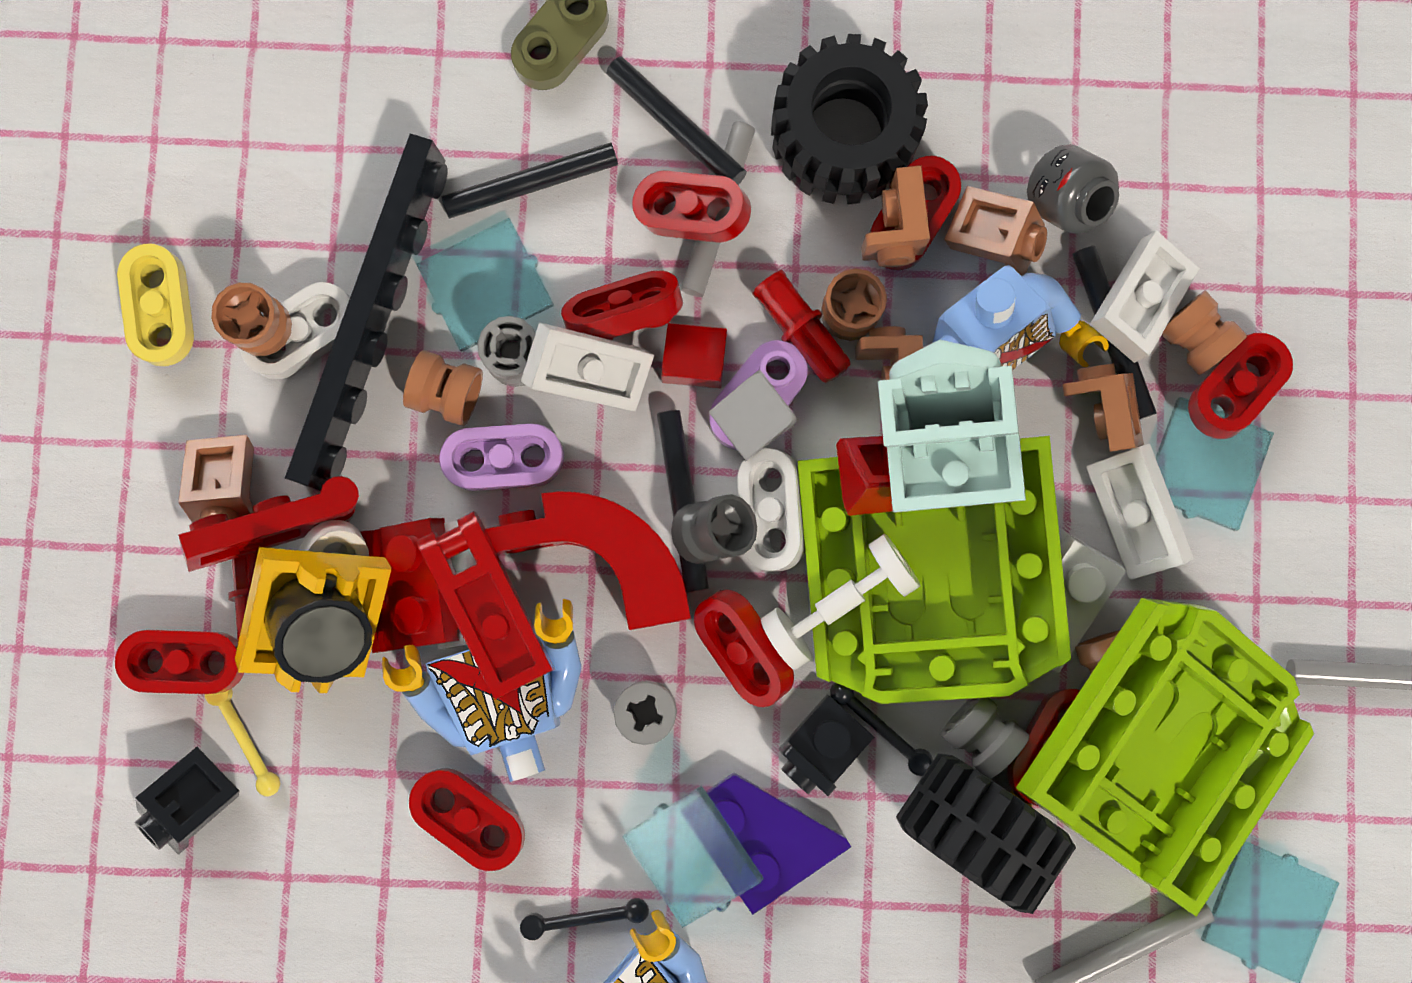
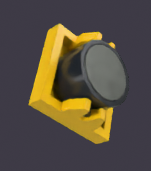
M259 547L235 656L238 672L274 674L276 681L290 692H299L301 682H311L318 693H327L333 682L341 677L364 678L391 573V567L386 558Z

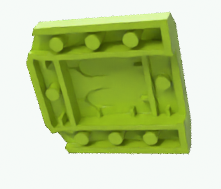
M1050 435L1020 438L1026 501L849 516L843 504L838 457L797 461L811 614L817 611L815 604L850 580H853L856 584L880 568L869 548V544L883 534H886L900 551L921 585L904 597L889 578H886L864 593L865 601L830 625L823 621L814 627L812 631L816 675L818 678L828 682H836L880 704L1002 697L1014 694L1045 673L1072 660Z
M1141 598L1016 789L1146 884L1197 917L1308 745L1314 732L1310 722L1300 719L1294 700L1300 695L1294 676L1219 612L1201 605Z

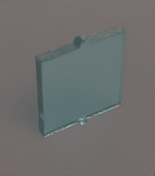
M510 218L416 264L435 301L432 304V310L437 315L443 316L461 352L477 345L481 331L489 322L499 317L514 316L525 321L554 306L535 269L538 266V260L535 255H528Z
M1179 397L1176 400L1155 457L1173 505L1176 509L1182 510V515L1186 519L1197 516L1230 530L1238 531L1274 433L1250 424L1231 438L1216 439L1200 432L1191 421L1188 412L1189 400ZM1212 409L1219 417L1225 418L1223 410L1219 412Z
M702 785L669 806L666 803L659 804L654 809L652 817L622 836L682 928L715 909L719 912H724L731 904L732 899L760 884L764 879Z
M1245 841L1229 866L1211 911L1214 916V922L1205 926L1201 940L1240 957L1242 964L1249 969H1256L1257 966H1260L1295 983H1300L1339 882L1299 865L1298 858L1294 855L1286 853L1281 857Z

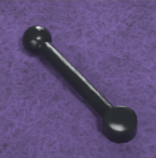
M834 683L831 686V698L839 705L846 704L908 759V768L913 774L917 776L924 775L933 761L929 751L921 748L914 749L856 698L852 689L838 683Z
M634 898L628 901L626 906L557 917L543 918L538 913H531L522 920L520 932L524 938L536 940L545 931L621 919H628L632 923H641L647 918L649 908L644 900Z

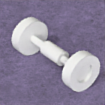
M883 534L869 544V548L880 568L856 584L853 580L848 581L815 604L817 611L794 625L781 609L775 608L761 618L762 627L770 642L792 669L797 670L812 660V654L802 635L823 621L830 625L865 601L864 593L886 578H889L904 597L921 586L905 558L886 534Z

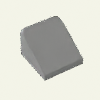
M761 370L750 376L709 411V414L745 461L793 427L797 421L794 413Z

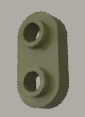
M547 0L513 41L511 59L519 79L528 87L536 90H550L562 84L605 33L609 22L606 0ZM576 2H581L588 6L587 10L580 15L568 12V8ZM544 46L551 50L550 54L544 59L537 60L530 56L536 47Z

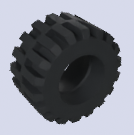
M848 34L845 44H838L835 35L823 38L819 52H816L811 45L799 52L798 64L789 63L783 72L781 85L777 86L771 122V136H774L772 149L776 160L783 158L782 172L789 181L796 176L801 179L799 190L809 196L815 188L823 191V202L834 204L837 195H846L847 205L860 203L863 194L867 192L871 199L882 195V190L886 189L888 183L891 184L896 168L908 167L912 162L925 132L927 118L923 116L928 107L926 93H917L922 82L918 71L914 69L906 73L904 68L908 58L899 50L892 56L884 52L887 42L875 37L872 46L860 44L861 34ZM842 98L852 99L864 104L874 113L880 124L881 134L863 144H842L830 139L819 129L814 120L813 112L828 101Z
M940 753L936 755L896 816L902 830L970 881L1018 912L1030 914L1035 912L1076 849L1067 832L1012 793L953 755Z

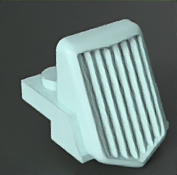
M938 340L895 362L889 371V380L878 381L884 446L887 447L893 512L1026 501L1012 365L1002 367L997 355L991 351L945 340Z

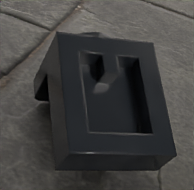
M827 694L778 748L781 754L788 759L781 770L808 795L817 786L829 796L836 788L834 783L875 737Z
M195 747L135 797L137 811L141 817L134 823L155 848L160 850L168 844L179 855L189 846V839L239 797V790L198 747Z

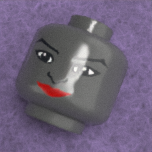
M1073 144L1060 145L1044 154L1034 166L1027 186L1028 201L1034 202L1042 219L1061 230L1072 234L1088 232L1106 222L1114 213L1119 200L1118 173L1109 161Z

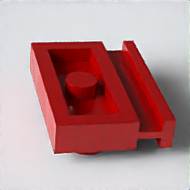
M426 518L380 527V529L360 531L368 547L369 556L385 557L391 567L372 644V653L404 649L406 645L421 647L459 641L458 626L417 544L418 539L434 531L438 536L446 533L445 518Z

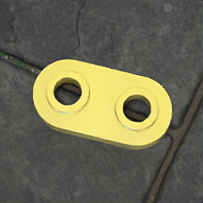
M156 244L135 246L123 256L117 271L125 340L128 348L136 357L155 366L174 365L187 356L194 341L186 271L179 258L162 246ZM163 270V282L159 286L151 288L149 285L151 275L156 271ZM164 328H170L172 332L170 341L164 346H158V333Z

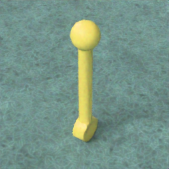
M232 689L223 693L205 694L206 701L213 706H218L253 769L257 777L255 784L257 792L266 797L276 794L280 788V778L276 774L268 772L231 704Z

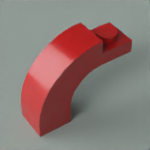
M556 491L541 493L545 518L536 519L535 510L517 511L498 516L499 526L486 528L498 556L560 545L580 546L599 554L608 562L619 580L629 630L691 619L683 578L670 550L660 536L644 520L613 501L580 492Z

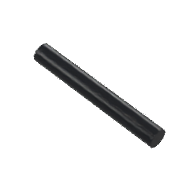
M620 56L610 63L607 68V75L712 173L717 176L728 177L738 185L742 182L747 171L627 60Z
M610 142L442 195L441 197L448 218L451 219L617 166L618 161L613 145Z
M1089 246L1073 253L1072 256L1095 316L1111 287L1096 247ZM1108 341L1109 347L1107 351L1112 364L1115 366L1116 375L1133 373L1140 420L1157 414L1138 361L1134 363Z
M669 410L657 414L673 519L678 510L688 504L695 503L680 410ZM679 554L686 593L709 589L705 563L695 564L689 562Z

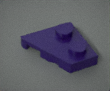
M734 772L683 807V811L752 915L852 847L841 833L831 830L805 815L801 810L781 799H777Z

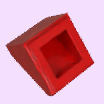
M668 323L662 362V383L721 389L727 328Z
M883 436L840 438L836 448L842 498L847 515L853 516L893 511L887 447L884 446Z

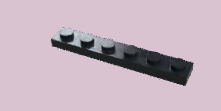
M409 134L286 472L285 479L321 491L322 485L328 479L340 476L347 457V450L343 447L350 425L358 423L367 403V391L364 390L365 383L371 367H377L384 357L388 342L387 334L384 332L391 311H397L405 299L408 287V279L404 276L412 254H419L424 246L428 231V223L425 217L432 198L438 199L441 196L447 181L448 168L445 164L446 160L433 140Z

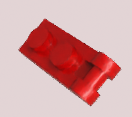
M336 476L328 479L322 485L320 494L292 502L287 495L277 496L257 503L252 507L254 513L229 520L227 514H215L192 522L189 525V532L178 535L188 572L258 552L259 547L271 548L304 538L313 527L325 521L343 520L349 522L353 518L359 497L356 484L349 478Z
M473 511L457 519L458 527L440 536L434 531L418 539L417 544L494 700H497L555 670L539 636L535 632L534 626L491 543L482 521L477 513ZM470 549L477 564L457 574L452 565L451 558Z

